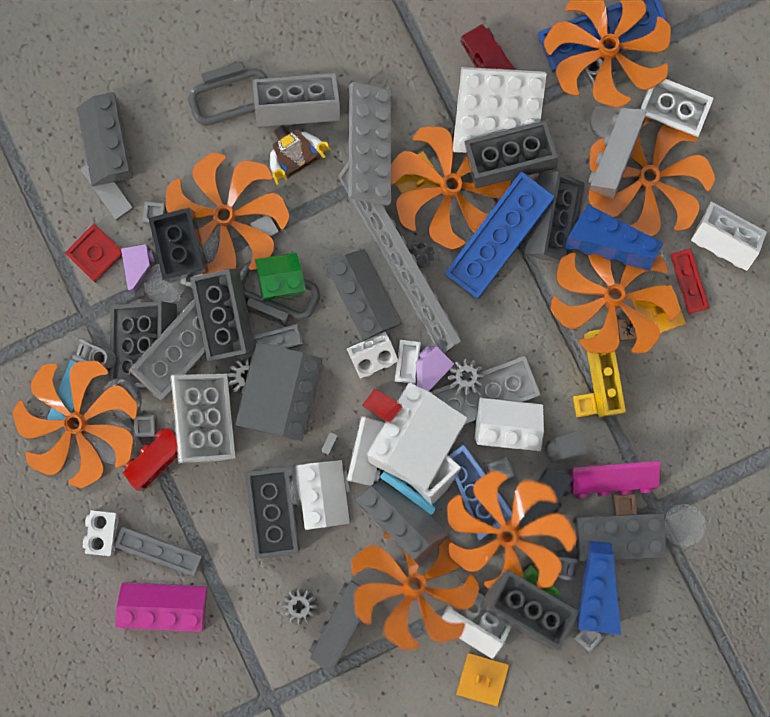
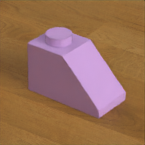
M146 244L121 249L127 287L131 293L138 290L152 270V262H155L153 249L150 250Z
M437 346L426 347L419 354L421 358L416 362L417 386L428 392L454 365Z

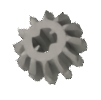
M247 358L243 360V364L240 360L235 361L236 367L233 365L229 367L233 373H227L228 378H233L232 381L228 382V385L235 384L234 392L241 388V394H243L245 386L244 378H241V374L245 373L247 375L250 366Z
M464 359V366H461L458 361L455 362L458 370L450 368V372L456 374L448 376V380H456L450 387L455 388L458 385V394L461 393L462 388L465 389L466 396L469 395V388L476 393L477 388L474 384L482 387L483 383L477 379H483L485 376L484 374H477L482 370L481 366H478L476 369L473 368L476 361L473 360L471 365L467 366L468 361ZM463 372L471 374L470 382L461 380Z
M298 588L297 596L293 590H290L289 594L292 599L288 596L283 597V600L289 603L281 605L282 609L289 610L283 616L287 617L291 614L290 623H293L295 617L297 618L298 625L302 624V617L305 622H310L307 614L315 617L316 613L310 610V608H318V604L310 603L316 597L312 596L308 599L309 590H306L304 595H302V589ZM298 601H302V604H305V608L301 612L294 608Z

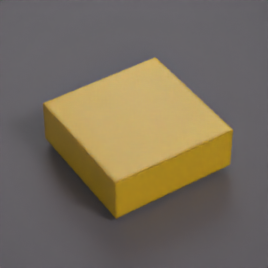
M594 393L573 396L576 418L598 414Z

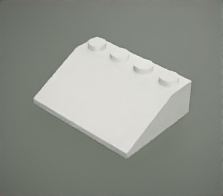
M227 374L172 375L179 463L234 459L235 449Z
M408 383L398 401L402 405L401 410L391 423L386 421L367 456L370 464L427 491L467 421V417L430 392L412 383Z

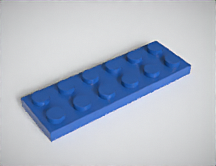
M642 0L646 5L645 15L618 38L620 43L633 41L651 33L655 29L658 17H662L667 21L659 0ZM621 2L606 7L607 34H614L618 27L623 10ZM587 15L567 21L582 28L599 41L601 40L597 29ZM552 27L538 32V37L552 72L556 71L560 62L571 56L598 50L597 48L582 44L566 43L557 47L553 54L549 56L544 47V40ZM606 45V46H604V47L607 48V49H613V48H614V47L611 46V45Z
M520 172L445 274L475 298L479 299L556 197L523 172Z

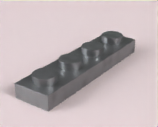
M126 527L121 528L114 546L192 576H196L203 557L202 555Z

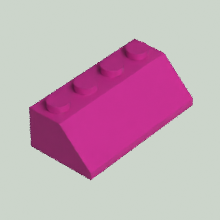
M660 461L570 468L569 478L572 479L570 484L573 485L570 492L571 494H576V498L589 497V493L595 492L598 493V496H611L610 491H619V495L632 494L633 489H640V493L653 492V488L659 487Z
M122 583L116 607L115 628L202 632L205 630L207 587Z

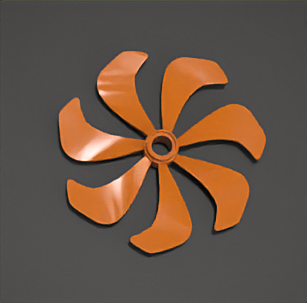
M570 0L566 5L565 11H581L585 13L593 22L601 40L599 41L577 25L565 21L558 22L551 28L544 40V47L549 56L553 54L557 47L566 43L582 44L598 49L571 56L558 64L556 76L565 93L579 96L577 87L578 76L587 66L599 58H603L604 61L595 78L592 93L595 100L601 104L620 108L631 101L630 97L617 91L614 86L611 60L615 57L630 80L639 89L649 90L666 79L668 74V65L666 63L655 68H647L632 62L619 53V49L663 52L669 47L671 27L662 17L657 18L655 29L648 35L629 42H619L618 38L645 15L646 5L642 0H619L623 10L621 20L614 34H607V13L603 0ZM606 45H611V46H613L614 48H613V49H607V48H605L604 46H606Z
M645 117V121H644L643 126H644L647 122H649L651 119L648 118V117ZM664 124L656 138L652 165L647 163L641 147L640 134L638 136L631 158L642 169L638 170L627 166L622 177H638V181L617 192L614 199L589 189V203L594 208L612 217H617L629 205L641 186L645 187V201L642 213L638 221L630 226L649 236H654L661 227L660 214L652 191V187L657 186L669 198L677 211L678 217L674 231H682L690 228L699 212V203L690 194L660 182V177H693L702 183L706 191H709L714 184L715 175L709 161L701 155L687 157L660 172L658 166L673 146L681 141H698L696 136ZM604 138L591 146V171H597L599 164H596V160L600 151L603 153L605 151ZM644 173H652L655 179L653 181L646 180Z
M421 127L413 136V140L423 141L432 146L440 161L444 178L419 155L410 151L400 153L391 164V185L403 175H417L439 184V187L415 189L401 194L396 201L399 221L405 228L416 231L415 215L417 211L429 200L443 194L445 198L431 221L429 235L434 242L451 250L463 246L465 241L454 234L451 228V197L456 196L470 229L475 233L489 214L478 210L468 202L459 192L461 188L487 197L500 199L510 187L511 180L475 189L474 182L462 183L461 177L470 172L467 155L457 172L451 174L453 157L451 134L443 127ZM446 182H453L455 189H449Z
M210 153L196 163L193 168V178L200 189L218 206L215 210L198 205L187 199L182 193L181 180L179 178L167 186L166 209L168 213L191 208L195 212L196 218L214 216L212 221L199 229L202 246L209 240L218 224L221 226L218 251L214 260L207 264L208 273L236 268V254L227 228L231 225L246 239L252 249L253 256L249 270H256L255 259L266 258L272 255L274 242L269 235L251 226L239 223L235 219L236 216L267 215L273 217L283 230L289 221L290 215L282 197L275 193H269L249 202L236 211L232 209L240 194L253 181L260 179L272 180V175L266 165L247 160L240 162L233 172L228 204L223 205L216 185V170L226 159V156L219 153ZM222 212H230V216L227 220H220V214Z
M575 253L562 257L557 271V282L562 288L575 293L602 295L603 297L584 305L567 306L556 296H553L551 312L557 320L566 328L576 329L588 322L604 305L608 308L607 317L600 332L593 338L579 340L581 346L589 353L608 354L618 348L619 329L616 309L620 307L632 322L637 334L636 343L631 349L632 353H647L660 337L659 327L653 321L624 303L625 299L653 303L665 311L669 321L674 320L680 311L676 293L671 287L666 285L649 287L626 294L625 288L636 277L649 270L626 265L620 285L615 284L611 271V260L591 253V255H588L590 263L608 287L605 288L586 279L575 268ZM658 256L651 270L667 273L668 269L664 259ZM614 294L618 296L619 299H613L610 297V295Z
M82 361L75 363L70 370V384L75 411L70 413L58 396L53 383L58 364L42 365L32 379V393L39 400L66 417L64 420L37 418L28 412L24 402L20 400L12 412L17 431L25 438L40 437L63 426L66 431L56 445L46 453L25 452L27 463L32 469L46 475L58 473L65 464L72 435L75 434L81 456V465L79 472L69 479L68 483L78 488H84L101 478L104 466L99 454L82 431L85 430L103 439L114 449L116 468L130 460L133 447V437L127 429L113 425L88 424V419L102 412L115 409L123 410L132 419H135L137 415V402L125 388L112 386L93 403L85 414L80 412L85 391L94 377L108 374V370L99 361ZM74 417L79 420L78 428L73 425Z
M491 471L477 480L473 488L474 494L501 524L499 529L470 515L464 508L461 495H457L449 501L448 523L452 529L464 533H497V539L474 549H464L450 542L449 554L457 564L467 571H478L490 560L501 544L505 547V562L499 577L505 570H509L523 578L522 567L513 546L515 544L534 561L539 569L540 574L536 587L546 588L553 585L562 567L559 557L552 551L519 537L531 535L554 536L561 540L567 551H571L576 542V535L570 522L561 514H549L522 528L518 524L525 512L535 502L540 500L557 501L550 486L531 480L521 482L515 492L512 520L505 521L499 505L497 491L499 485L508 476L501 472ZM505 531L511 532L513 536H508ZM499 577L485 581L484 585L489 589Z
M386 532L383 534L384 538L393 540ZM449 538L438 546L439 555L423 576L416 574L419 566L405 551L408 577L405 576L398 564L385 550L374 545L368 546L352 559L351 564L353 575L366 568H373L388 574L403 584V586L384 583L364 584L359 586L354 594L356 616L366 624L371 623L372 608L377 603L401 594L406 597L392 611L384 624L385 636L403 650H413L420 647V644L415 641L408 631L407 621L412 600L418 599L428 635L436 642H446L460 638L466 624L465 622L450 623L445 621L429 606L422 596L423 592L456 608L465 610L471 608L475 603L479 592V585L474 576L470 574L466 582L460 587L450 589L426 587V581L447 574L460 566L450 557L449 544L452 541ZM410 584L416 585L418 589H413Z

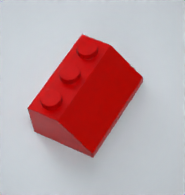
M168 427L166 430L162 428L154 436L156 440L151 445L147 443L139 451L141 455L136 460L132 458L125 464V470L122 473L136 491H144L179 456L177 434Z

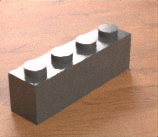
M582 431L553 438L547 441L548 445L545 446L548 458L552 457L553 461L587 453Z

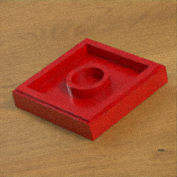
M93 224L65 254L96 283L122 256V251L104 232Z

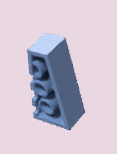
M464 444L449 455L461 467V470L455 477L461 496L470 515L479 521L497 528L501 524L477 499L473 490L477 480L487 473L467 445ZM498 490L499 505L504 519L507 521L512 517L513 509ZM477 533V536L480 540L489 533Z

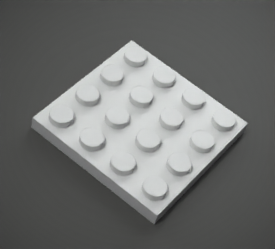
M461 67L453 151L466 153L464 144L466 140L540 122L547 74L541 71Z

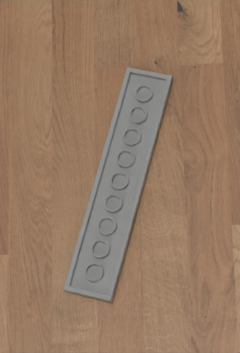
M349 161L338 175L347 193ZM351 199L433 343L444 354L449 352L461 342L459 333L456 328L452 327L448 313L440 306L437 294L429 287L426 275L418 268L415 256L410 254L404 237L399 235L395 221L387 214L385 205Z

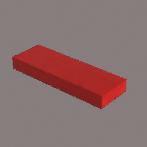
M692 249L670 254L688 315L709 309L710 307Z
M375 388L362 404L366 409L388 423L393 421L402 408L400 403Z

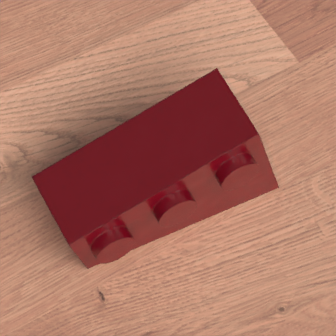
M483 24L461 36L460 43L476 68L516 70L504 54L502 48L495 42L489 28L486 29Z

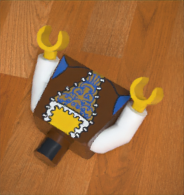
M284 125L276 128L274 133L278 141L273 144L274 149L270 153V168L276 185L279 184L278 180L280 178H284L287 181L288 178L318 161L320 155L322 158H325L324 151L330 150L332 152L328 143L322 142L319 138L307 132L300 133L299 130L289 134Z

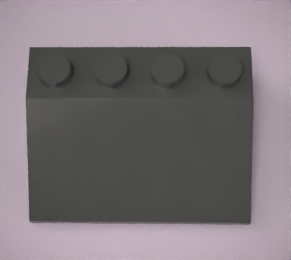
M157 301L111 305L110 351L115 354L116 362L110 368V387L121 386L125 389H148L129 369L177 318V304Z
M255 342L235 425L302 441L322 358Z

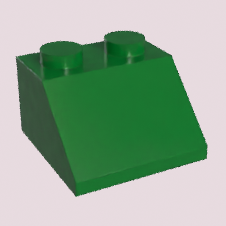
M297 253L255 259L262 301L302 295L306 292L303 272Z

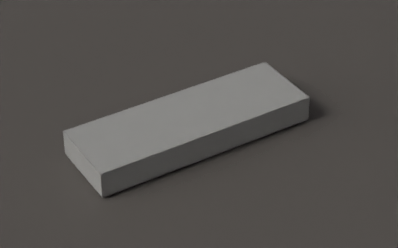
M87 164V165H85L84 167H82L80 170H81V172L83 173V175L86 177V179L88 180V182L91 184L90 175H89V169H88V164ZM115 182L93 186V189L116 221L133 210V207Z
M298 324L253 336L254 345L255 342L285 349L303 345ZM253 352L240 355L241 361L246 358L251 359Z

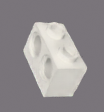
M386 332L347 348L359 378L370 376L374 372L388 368L398 362Z
M90 510V514H87L85 526L88 527V533L83 539L85 554L115 555L114 546L117 539L120 513ZM100 516L106 519V526L104 528H100L97 525V520ZM98 537L104 542V546L100 550L94 545Z

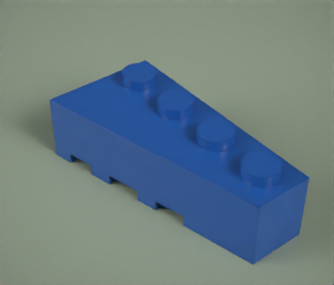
M587 205L570 232L565 248L581 250L588 255L593 253L604 256V259L611 261L612 259L623 261V264L650 271L660 254L663 242Z
M589 542L578 606V630L621 635L611 543Z

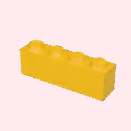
M600 330L589 331L584 334V338H593ZM587 351L598 417L625 413L626 409L615 351L608 354L589 353Z

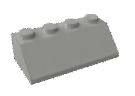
M335 73L252 80L256 127L340 121V102Z
M621 108L619 114L615 113L611 123L614 126L612 133H607L603 143L607 146L604 153L600 151L596 160V164H599L596 172L592 171L588 181L591 184V191L614 199L644 124L646 110Z

